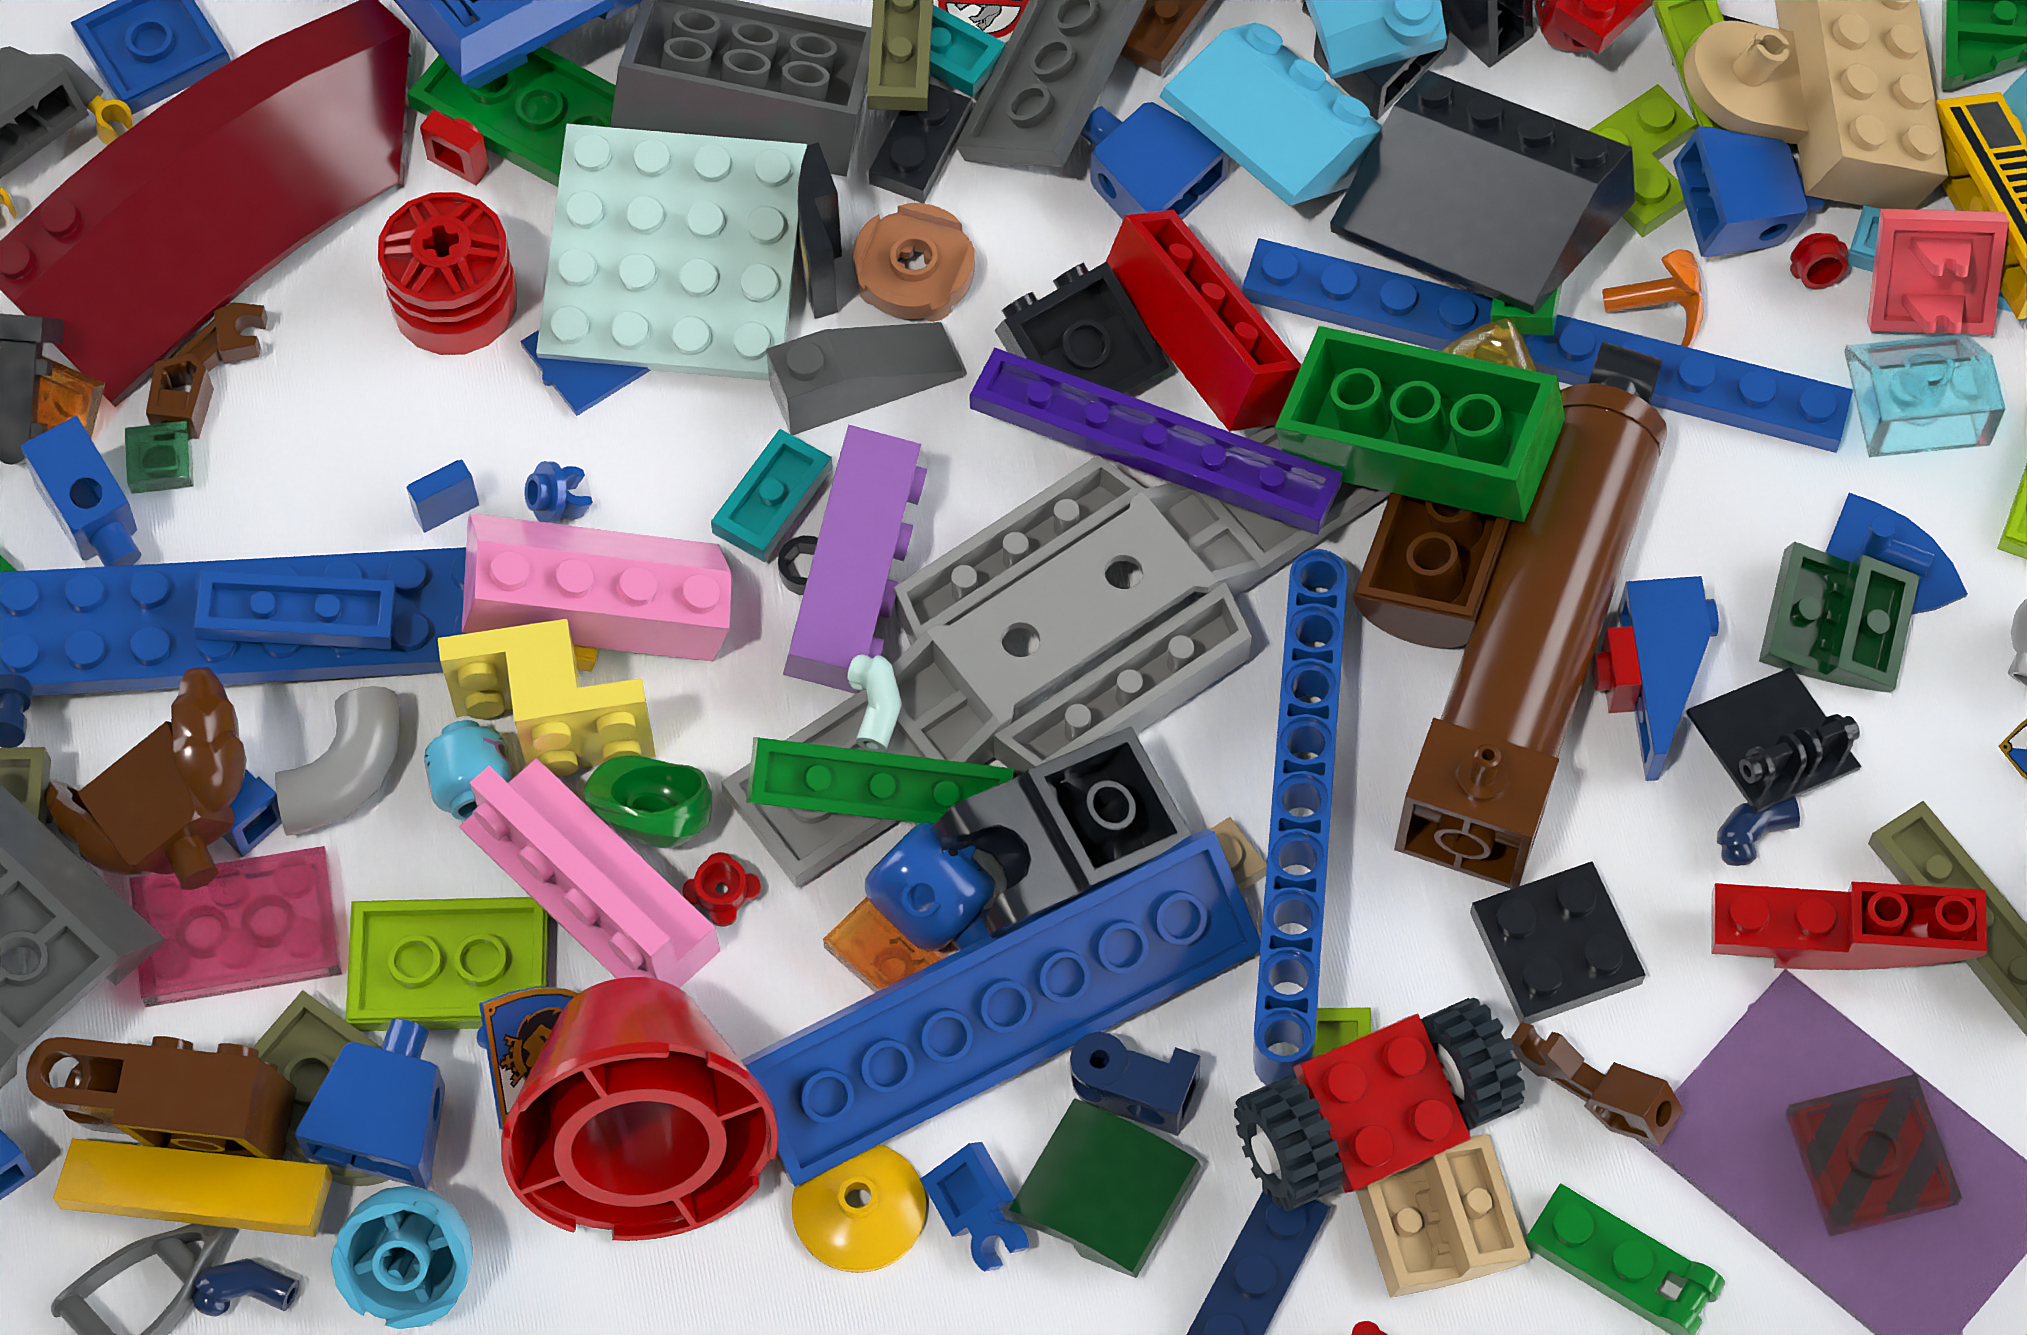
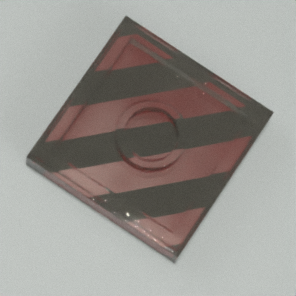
M1916 1074L1788 1105L1785 1114L1829 1237L1956 1206L1962 1199Z

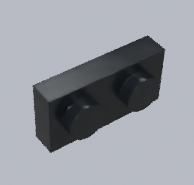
M929 83L928 111L900 110L869 169V184L914 201L925 203L972 112L971 98Z

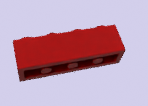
M1174 210L1125 215L1106 261L1152 337L1159 343L1229 432L1276 425L1302 364Z

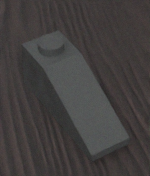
M941 322L824 329L766 349L770 388L791 435H796L963 378L962 367Z

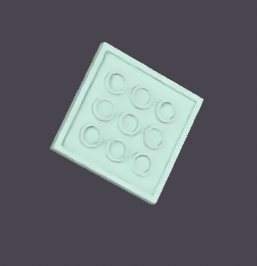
M566 124L536 350L538 358L648 367L651 371L769 381L766 349L787 341L800 230L797 203L798 182L807 144Z

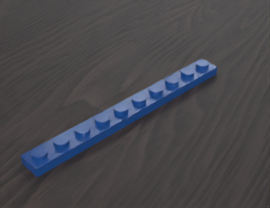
M1261 238L1257 240L1242 286V293L1250 303L1441 352L1555 375L1558 377V382L1569 385L1588 384L1600 346L1604 341L1663 360L1649 403L1651 406L1837 453L1853 393V389L1559 314H1557L1554 335L1492 333L1490 318L1493 303L1492 297Z

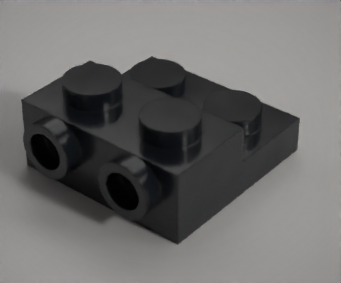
M1107 261L1090 271L1084 262L1069 269L1052 281L1057 290L1039 300L1032 291L1013 301L1001 310L1006 319L994 330L1009 353L1123 394L1132 391L1170 367Z

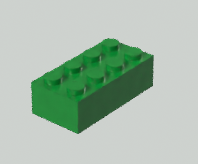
M1318 326L1275 425V430L1281 451L1342 472V482L1525 522L1566 418L1558 377L1555 375Z

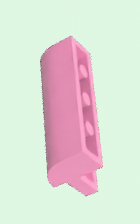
M537 758L508 783L490 766L470 782L477 808L459 826L460 829L616 979L646 977L665 981L680 988L721 951L715 926Z

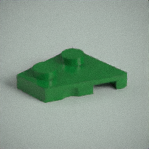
M1942 0L1941 89L1952 90L2027 64V0Z

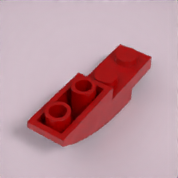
M1852 881L1847 892L1715 883L1711 893V954L1774 958V968L1803 970L1888 969L1955 962L1983 957L1987 953L1986 890Z

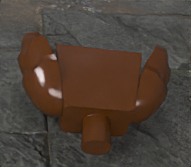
M209 667L186 670L180 682L178 696L171 705V722L165 721L81 790L61 781L50 780L44 794L48 808L58 826L59 832L78 847L80 858L101 870L118 875L143 874L144 872L163 875L175 873L184 890L198 889L217 877L218 869L207 847L233 826L235 817L231 803L235 800L242 787L247 762L244 744L239 738V724L235 708L229 701L222 683Z

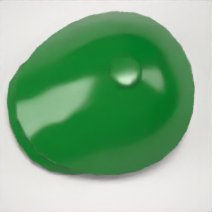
M640 756L617 757L601 764L591 774L584 786L583 796L589 803L590 809L597 816L632 839L651 847L671 848L683 845L704 830L711 820L713 792L705 774L693 766L674 764Z

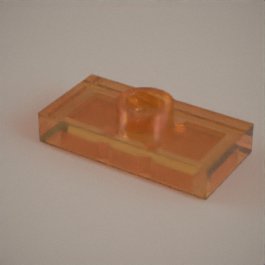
M867 897L823 938L824 948L874 993L942 960L935 952L921 950L913 945L873 906Z

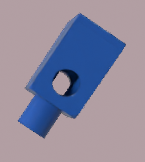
M1154 102L1143 103L1124 122L1106 108L1100 106L1090 113L1080 133L1085 139L1096 146L1091 153V184L1122 220L1125 215L1174 210L1183 220L1227 179L1229 155L1189 121Z
M1698 126L1673 160L1701 257H1712L1779 246L1786 242L1806 217L1807 212H1818L1825 203L1823 198L1805 195L1802 175H1798L1790 147L1783 140Z
M77 415L20 445L37 491L82 560H89L98 555L104 566L134 565L141 558L142 554L131 538L138 529L130 504Z
M392 1019L381 1049L356 1042H349L343 1047L296 1130L295 1136L305 1158L427 1190L431 1179L445 1095V1084L439 1067L432 1062L420 1059L429 1035V1031L426 1028L409 1020Z

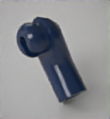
M1794 797L1758 813L1753 811L1748 802L1735 807L1717 831V844L1722 845L1721 858L1723 862L1731 866L1750 864L1757 857L1754 842L1758 841L1764 832L1799 828L1800 813L1796 798Z
M245 1258L206 1268L194 1283L197 1291L194 1293L192 1300L194 1307L199 1312L213 1317L220 1316L229 1309L230 1299L245 1295L281 1311H286L297 1295L299 1280L258 1261Z

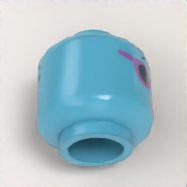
M472 720L457 721L445 726L441 731L442 735L433 739L425 749L424 764L433 802L439 809L451 813L455 819L461 821L468 819L477 808L470 782L484 769L490 766L507 783L514 778L505 739L496 730L480 727L477 722Z

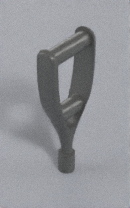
M189 1224L172 1231L137 1240L93 1266L63 1290L52 1302L51 1314L55 1318L62 1317L78 1335H116L84 1299L122 1271L157 1254L184 1285L166 1309L140 1335H168L193 1304L192 1298L197 1291L194 1284L196 1279L206 1268L212 1267L223 1243L234 1228ZM194 1241L204 1242L198 1258L185 1244Z

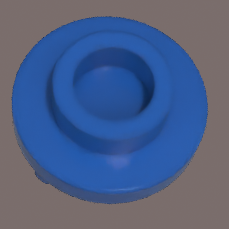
M542 461L536 466L534 472L526 480L524 495L527 507L533 511L539 522L556 523L561 516L567 519H578L584 516L593 503L591 496H575L568 491L577 488L585 476L584 470L576 466L561 468L555 461Z

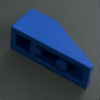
M1702 576L1626 581L1618 607L1620 627L1633 626L1642 681L1634 714L1645 781L1659 780L1709 639L1718 635L1719 618L1717 605L1714 599H1706Z

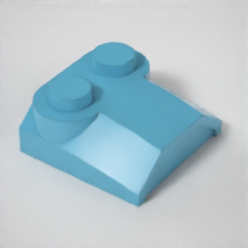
M1305 0L1328 62V73L1331 79L1444 49L1447 40L1440 0Z

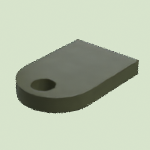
M302 990L252 1047L259 1051L258 1057L261 1060L277 1065V1072L297 1087L290 1127L288 1128L285 1141L286 1148L305 1163L327 1165L333 1175L332 1181L349 1186H371L386 1182L388 1179L305 1158L296 1139L295 1133L299 1123L343 1047L349 1042H356L381 1049V1046Z

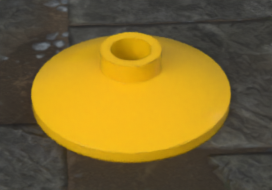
M878 1144L796 1186L793 1191L791 1204L792 1219L801 1243L818 1261L840 1271L851 1273L871 1272L895 1263L913 1247L925 1223L926 1195L920 1177L913 1166L896 1151ZM857 1189L866 1191L871 1196L869 1203L861 1208L851 1207L845 1201L846 1196L851 1191Z

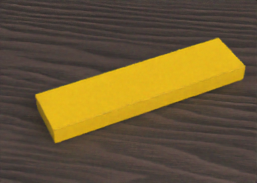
M72 1138L53 1200L59 1209L316 1237L333 1175L327 1165Z

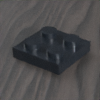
M1593 861L1472 903L1471 917L1519 1023L1522 1021L1532 1024L1643 984L1646 974Z

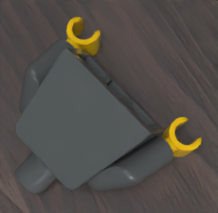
M11 46L1 48L0 179L89 116L87 109L95 115L98 138L102 143L109 145L117 139V134L112 126L107 123L118 121L129 130L133 127L130 108L121 100L110 99L105 101L101 97L104 90L71 58L64 54H28ZM0 187V204L6 205L10 214L15 219L17 214L15 206L8 192Z

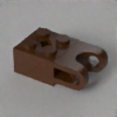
M154 1036L151 1045L125 1044L70 1037L48 1038L35 1048L26 1068V1080L30 1092L47 1105L63 1109V1112L70 1120L86 1129L129 1135L144 1146L274 1160L284 1159L285 1141L288 1128L290 1127L297 1087L277 1072V1065L263 1061L258 1057L259 1051L257 1049L239 1044L220 1043L216 1053L193 1050V1043L168 1036ZM67 1057L76 1059L79 1063L71 1069L65 1086L53 1088L50 1084L49 1072L54 1064Z

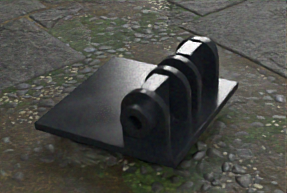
M1791 667L1691 707L1686 711L1688 717L1755 813L1854 773L1862 767L1850 751L1853 742L1860 736L1859 726L1855 719L1851 716L1842 717L1839 714L1826 717Z

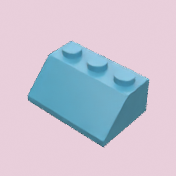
M1255 22L1223 30L1163 88L1159 97L1288 206L1349 188L1382 128L1378 122L1370 117V111L1367 106L1358 99L1344 95L1326 80V74L1320 67L1310 61L1297 57L1282 44V37L1272 28Z

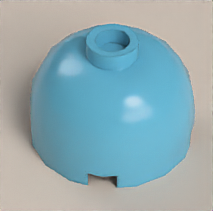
M412 1186L382 1189L361 1201L339 1230L331 1258L335 1285L350 1308L362 1316L367 1311L375 1317L386 1319L384 1326L396 1329L426 1326L448 1314L467 1285L473 1260V1246L469 1226L454 1205L433 1191Z

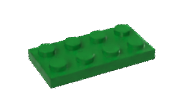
M543 46L527 54V63L478 89L464 84L442 57L438 55L407 93L410 108L427 117L434 109L452 120L461 118L470 122L482 134L486 149L556 187L559 185L566 124L610 127L616 85Z

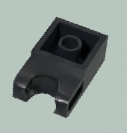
M1132 726L1028 769L1017 778L951 806L931 827L943 850L950 848L962 850L969 846H975L978 850L992 855L1003 867L1007 882L1006 889L1001 892L991 908L982 911L979 915L991 938L1001 936L1020 922L1072 900L1157 857L1192 835Z

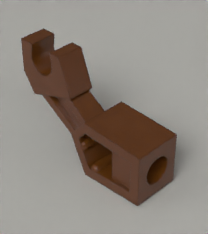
M233 302L214 310V319L172 358L155 362L146 408V416L154 435L190 439L200 438L214 391L208 373L221 361L223 364L259 357L261 346L258 337L244 336L240 333L249 327L266 329L268 316L264 305ZM192 384L190 392L173 389Z
M1521 1021L1510 1038L1514 1046L1512 1050L1523 1065L1536 1076L1547 1077L1586 1102L1584 1107L1611 1132L1661 1147L1684 1110L1667 1080L1615 1062L1603 1074L1583 1062L1585 1060L1584 1057L1562 1034L1552 1031L1545 1041L1537 1034L1533 1025Z

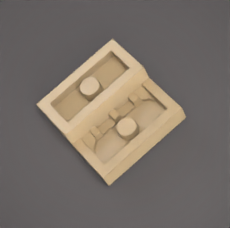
M1489 1134L1470 1136L1471 1139L1356 1190L1390 1298L1434 1290L1481 1278L1522 1265L1530 1259Z

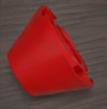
M625 977L604 981L580 992L567 1003L555 1022L512 1105L501 1135V1161L504 1175L511 1190L526 1208L544 1221L572 1233L576 1231V1224L612 1230V1240L617 1241L650 1240L678 1235L700 1228L727 1215L758 1189V1176L769 1159L775 1160L778 1148L776 1114L769 1096L760 1083L686 992L673 984L646 977Z

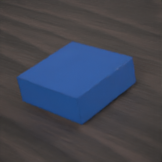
M462 459L456 460L408 484L406 487L414 517L424 533L479 506L472 474Z

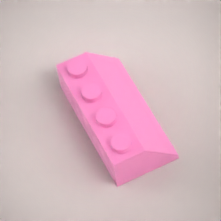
M474 513L469 514L462 632L475 633L567 619L572 643L575 646L714 661L730 630L731 570L719 544Z

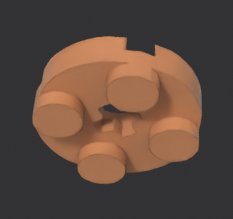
M925 203L897 206V213L888 214L880 219L878 214L870 219L860 230L853 249L854 273L860 297L864 302L873 305L880 311L898 318H922L925 321L935 322L947 317L952 306L960 302L968 292L975 272V250L972 241L962 231V223L950 212ZM914 252H920L924 254L926 266L918 270H909L898 260L900 258L910 259Z

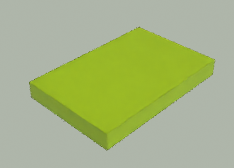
M531 897L351 901L345 1021L359 1031H387L392 1019L409 1020L423 1026L427 1030L480 1029L483 1025L479 1006L480 1002L507 992L529 987H548L550 915Z

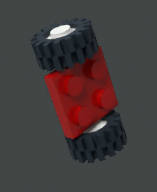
M1474 997L1464 999L1422 1019L1419 1013L1413 1014L1292 1066L1297 1078L1287 1076L1238 1098L1235 1102L1237 1108L1234 1109V1117L1240 1123L1236 1125L1237 1134L1244 1140L1245 1145L1242 1146L1245 1158L1250 1157L1253 1163L1251 1171L1256 1179L1261 1178L1264 1193L1267 1197L1272 1195L1273 1203L1278 1208L1283 1207L1284 1211H1290L1339 1189V1185H1342L1345 1193L1354 1192L1470 1140L1471 1137L1468 1130H1472L1519 1109V1105L1523 1104L1525 1098L1521 1093L1525 1090L1524 1080L1517 1075L1518 1072L1522 1071L1519 1059L1512 1057L1510 1050L1514 1049L1510 1037L1504 1039L1501 1033L1504 1026L1498 1018L1492 1020L1491 1009L1486 1004L1480 1005L1479 999Z

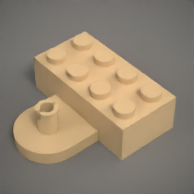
M1775 0L1779 29L1740 21H1722L1708 27L1690 46L1684 59V78L1687 88L1698 107L1710 119L1730 131L1783 140L1786 143L1797 144L1806 196L1862 206L1868 205L1879 209L1914 210L1948 177L1918 0Z

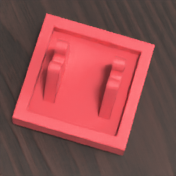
M1880 209L1867 317L1870 331L1993 335L2009 224L2005 212Z

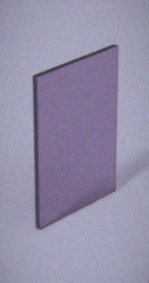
M1784 969L1755 1002L1748 1005L1745 1014L1675 1090L1674 1093L1684 1110L1661 1147L1637 1140L1874 1335H1963L1964 1328L2027 1255V1159L1787 969ZM1893 1090L1825 1217L1815 1184L1862 1097ZM1914 1102H1916L1927 1132L1885 1212L1878 1222L1848 1229ZM1830 1105L1803 1155L1793 1127L1798 1113ZM1938 1163L1950 1194L1944 1205L1912 1213Z

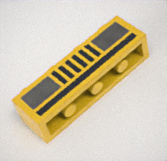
M2001 92L1936 100L1948 170V177L1941 184L1956 211L2005 212L2009 224L2000 290L2016 319L2027 318V137L2023 132L2021 122L2012 113Z

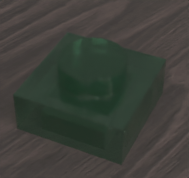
M187 421L125 428L126 475L131 494L194 487L192 436Z

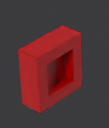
M433 109L420 125L427 160L477 186L490 169L482 134L470 122L461 118L452 120Z
M1633 626L1607 628L1601 652L1593 653L1592 656L1594 687L1596 691L1605 690L1609 713L1634 712L1642 681Z

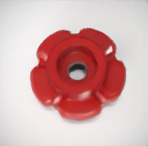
M1810 234L1800 240L1790 255L1792 262L1790 271L1795 278H1801L1803 284L1808 288H1827L1837 283L1848 269V261L1846 259L1848 254L1847 246L1843 241H1839L1838 237L1834 234Z

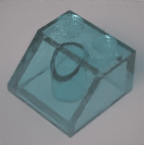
M1968 334L1846 345L1844 353L1869 458L1991 445L2006 408L1993 355Z

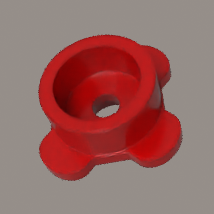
M724 852L710 855L698 867L694 879L687 880L682 888L683 897L691 905H699L710 914L712 923L720 927L732 925L737 919V911L747 900L756 899L761 892L759 878L752 873L745 874L743 867L736 860L732 859L729 854ZM719 885L728 887L727 892L724 894H718L715 890Z

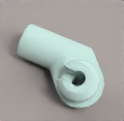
M860 654L852 659L848 670V680L851 687L857 690H866L868 707L860 726L856 743L868 751L884 753L887 750L902 702L892 665L880 655L870 658L867 655Z

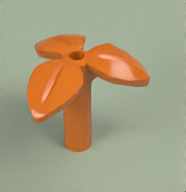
M1677 249L1662 257L1663 265L1672 275L1670 278L1602 289L1606 313L1669 302H1677L1683 306L1686 312V328L1681 346L1689 347L1699 331L1704 312L1703 298L1700 294L1702 291L1701 277L1694 254L1689 250Z

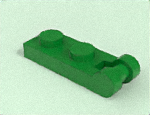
M1561 1183L1556 1188L1525 1239L1526 1246L1531 1251L1670 1335H1696L1702 1325V1319L1699 1314L1707 1302L1713 1303L1717 1300L1725 1286L1723 1277L1711 1267L1700 1262L1688 1260ZM1664 1279L1682 1289L1675 1301L1667 1300L1656 1293Z

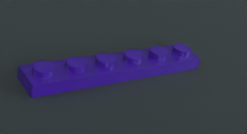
M995 347L969 394L970 409L1316 535L1319 534L1341 488L1343 473Z

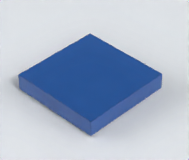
M115 0L70 22L76 38L114 99L125 102L131 110V115L192 86L213 71L231 62L228 52L194 0Z

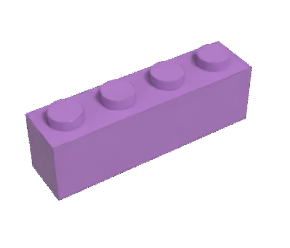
M848 424L783 675L856 694L858 690L852 688L848 680V670L852 659L860 654L867 655L870 658H874L876 655L881 656L884 639L873 637L878 616L889 619L896 597L894 586L898 585L899 582L888 579L892 559L904 562L910 542L913 525L902 522L906 503L919 504L927 474V468L916 466L921 448L920 443Z

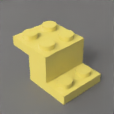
M567 619L438 638L440 662L456 718L469 716L475 719H488L502 714L504 710L513 709L514 721L526 766L537 758L557 778H561L575 773L579 768L599 766L612 758L623 756L656 757L642 678L581 687Z

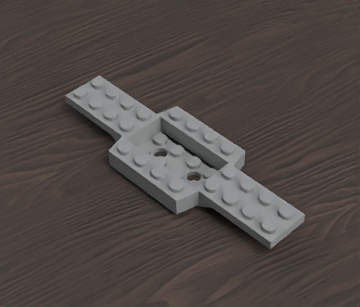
M1275 425L1266 426L1248 438L1281 450ZM1097 455L894 586L896 594L895 611L911 646L892 665L902 705L887 750L884 753L982 765L995 757L1006 767L1014 768V773L1021 776L1028 769L1132 726L1135 734H1138L1249 659L1252 635L1234 597L1388 496L1391 492L1342 482L1319 534L1316 535L1173 482L1145 489ZM1129 561L1139 567L1142 572V579L1132 588L1120 589L1112 586L1107 581L1105 572L1115 562ZM1191 593H1194L1199 598L1012 723L1014 710L1025 706L1031 699L1067 675L1078 671L1082 665L1120 640L1128 638L1135 630L1170 607L1179 604ZM1016 628H1025L1035 633L1040 643L1032 654L1025 657H1017L1009 654L1003 648L1002 640L1009 631ZM862 689L785 741L866 750L856 743V738L868 707L867 691ZM750 763L721 781L723 794L796 888L897 822L896 820L746 803Z

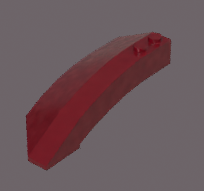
M358 0L263 42L213 71L161 105L111 142L65 180L0 240V291L25 316L64 319L63 344H52L116 407L153 372L155 362L169 358L214 316V310L229 304L252 283L294 251L354 210L397 184L404 187L405 165L402 162L403 133H407L409 101L407 93L410 88L407 85L408 57H412L413 34L411 30L379 0Z

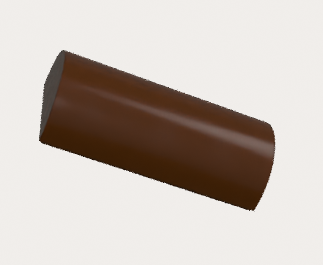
M1390 493L1353 594V600L1357 609L1369 622L1382 631L1413 644L1433 648H1454L1467 644L1470 633L1476 626L1513 520Z

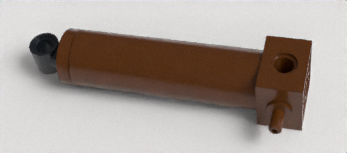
M1603 341L1588 384H1574L1560 390L1566 418L1525 522L1513 520L1479 618L1476 626L1470 633L1441 718L1433 717L1405 795L1394 848L1395 851L1510 889L1520 886L1545 813L1560 759L1558 756L1667 438L1666 422L1657 409L1649 404L1662 366V359Z

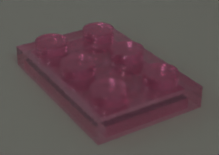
M325 846L215 864L218 869L217 877L207 885L194 890L182 889L175 873L169 875L156 873L129 878L132 908L165 938L164 944L138 966L140 996L145 1007L343 975L329 856Z

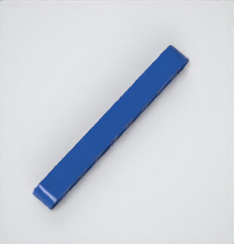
M1323 549L1308 550L1300 554L1293 561L1289 576L1253 1041L1254 1071L1259 1080L1265 1085H1269L1287 1076L1297 1078L1292 1066L1313 1058L1315 1049L1347 590L1346 565L1339 556ZM1313 587H1321L1327 589L1328 591L1316 593L1309 591L1308 589ZM1318 641L1325 645L1313 648L1305 646L1303 643ZM1315 696L1321 700L1316 703H1306L1298 698ZM1308 751L1318 756L1313 759L1304 760L1295 757L1293 754ZM1294 808H1306L1313 811L1314 814L1298 817L1288 811ZM1291 865H1301L1311 871L1304 875H1293L1283 869ZM1295 923L1302 925L1307 930L1300 934L1291 935L1282 932L1278 928L1285 924ZM1290 982L1299 985L1303 990L1296 994L1286 995L1279 993L1273 988L1280 983ZM1286 1042L1293 1044L1299 1050L1292 1055L1281 1056L1274 1054L1268 1048L1276 1043Z

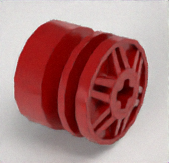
M431 192L407 201L389 216L378 237L377 259L387 288L386 293L391 312L400 333L416 347L438 355H465L489 346L508 329L517 311V284L510 262L507 236L498 215L480 199L459 192Z

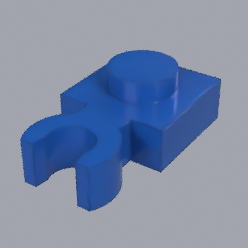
M983 1142L968 1143L920 1178L951 1236H963L970 1232L972 1235L970 1246L972 1258L982 1271L998 1270L1003 1266L1001 1258L995 1250V1242L998 1237L1003 1240L1009 1253L1021 1252L1029 1248L1028 1238L1023 1228L1013 1221L1006 1220L1001 1209L1015 1199Z

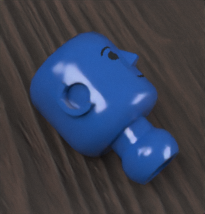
M930 822L920 823L913 827L872 868L865 878L864 889L867 898L873 906L917 948L928 952L938 951L951 941L959 950H962L990 936L979 915L985 910L984 907L994 896L996 882L973 858L977 849L975 846H969L962 850L953 848L943 850L931 828L934 824Z

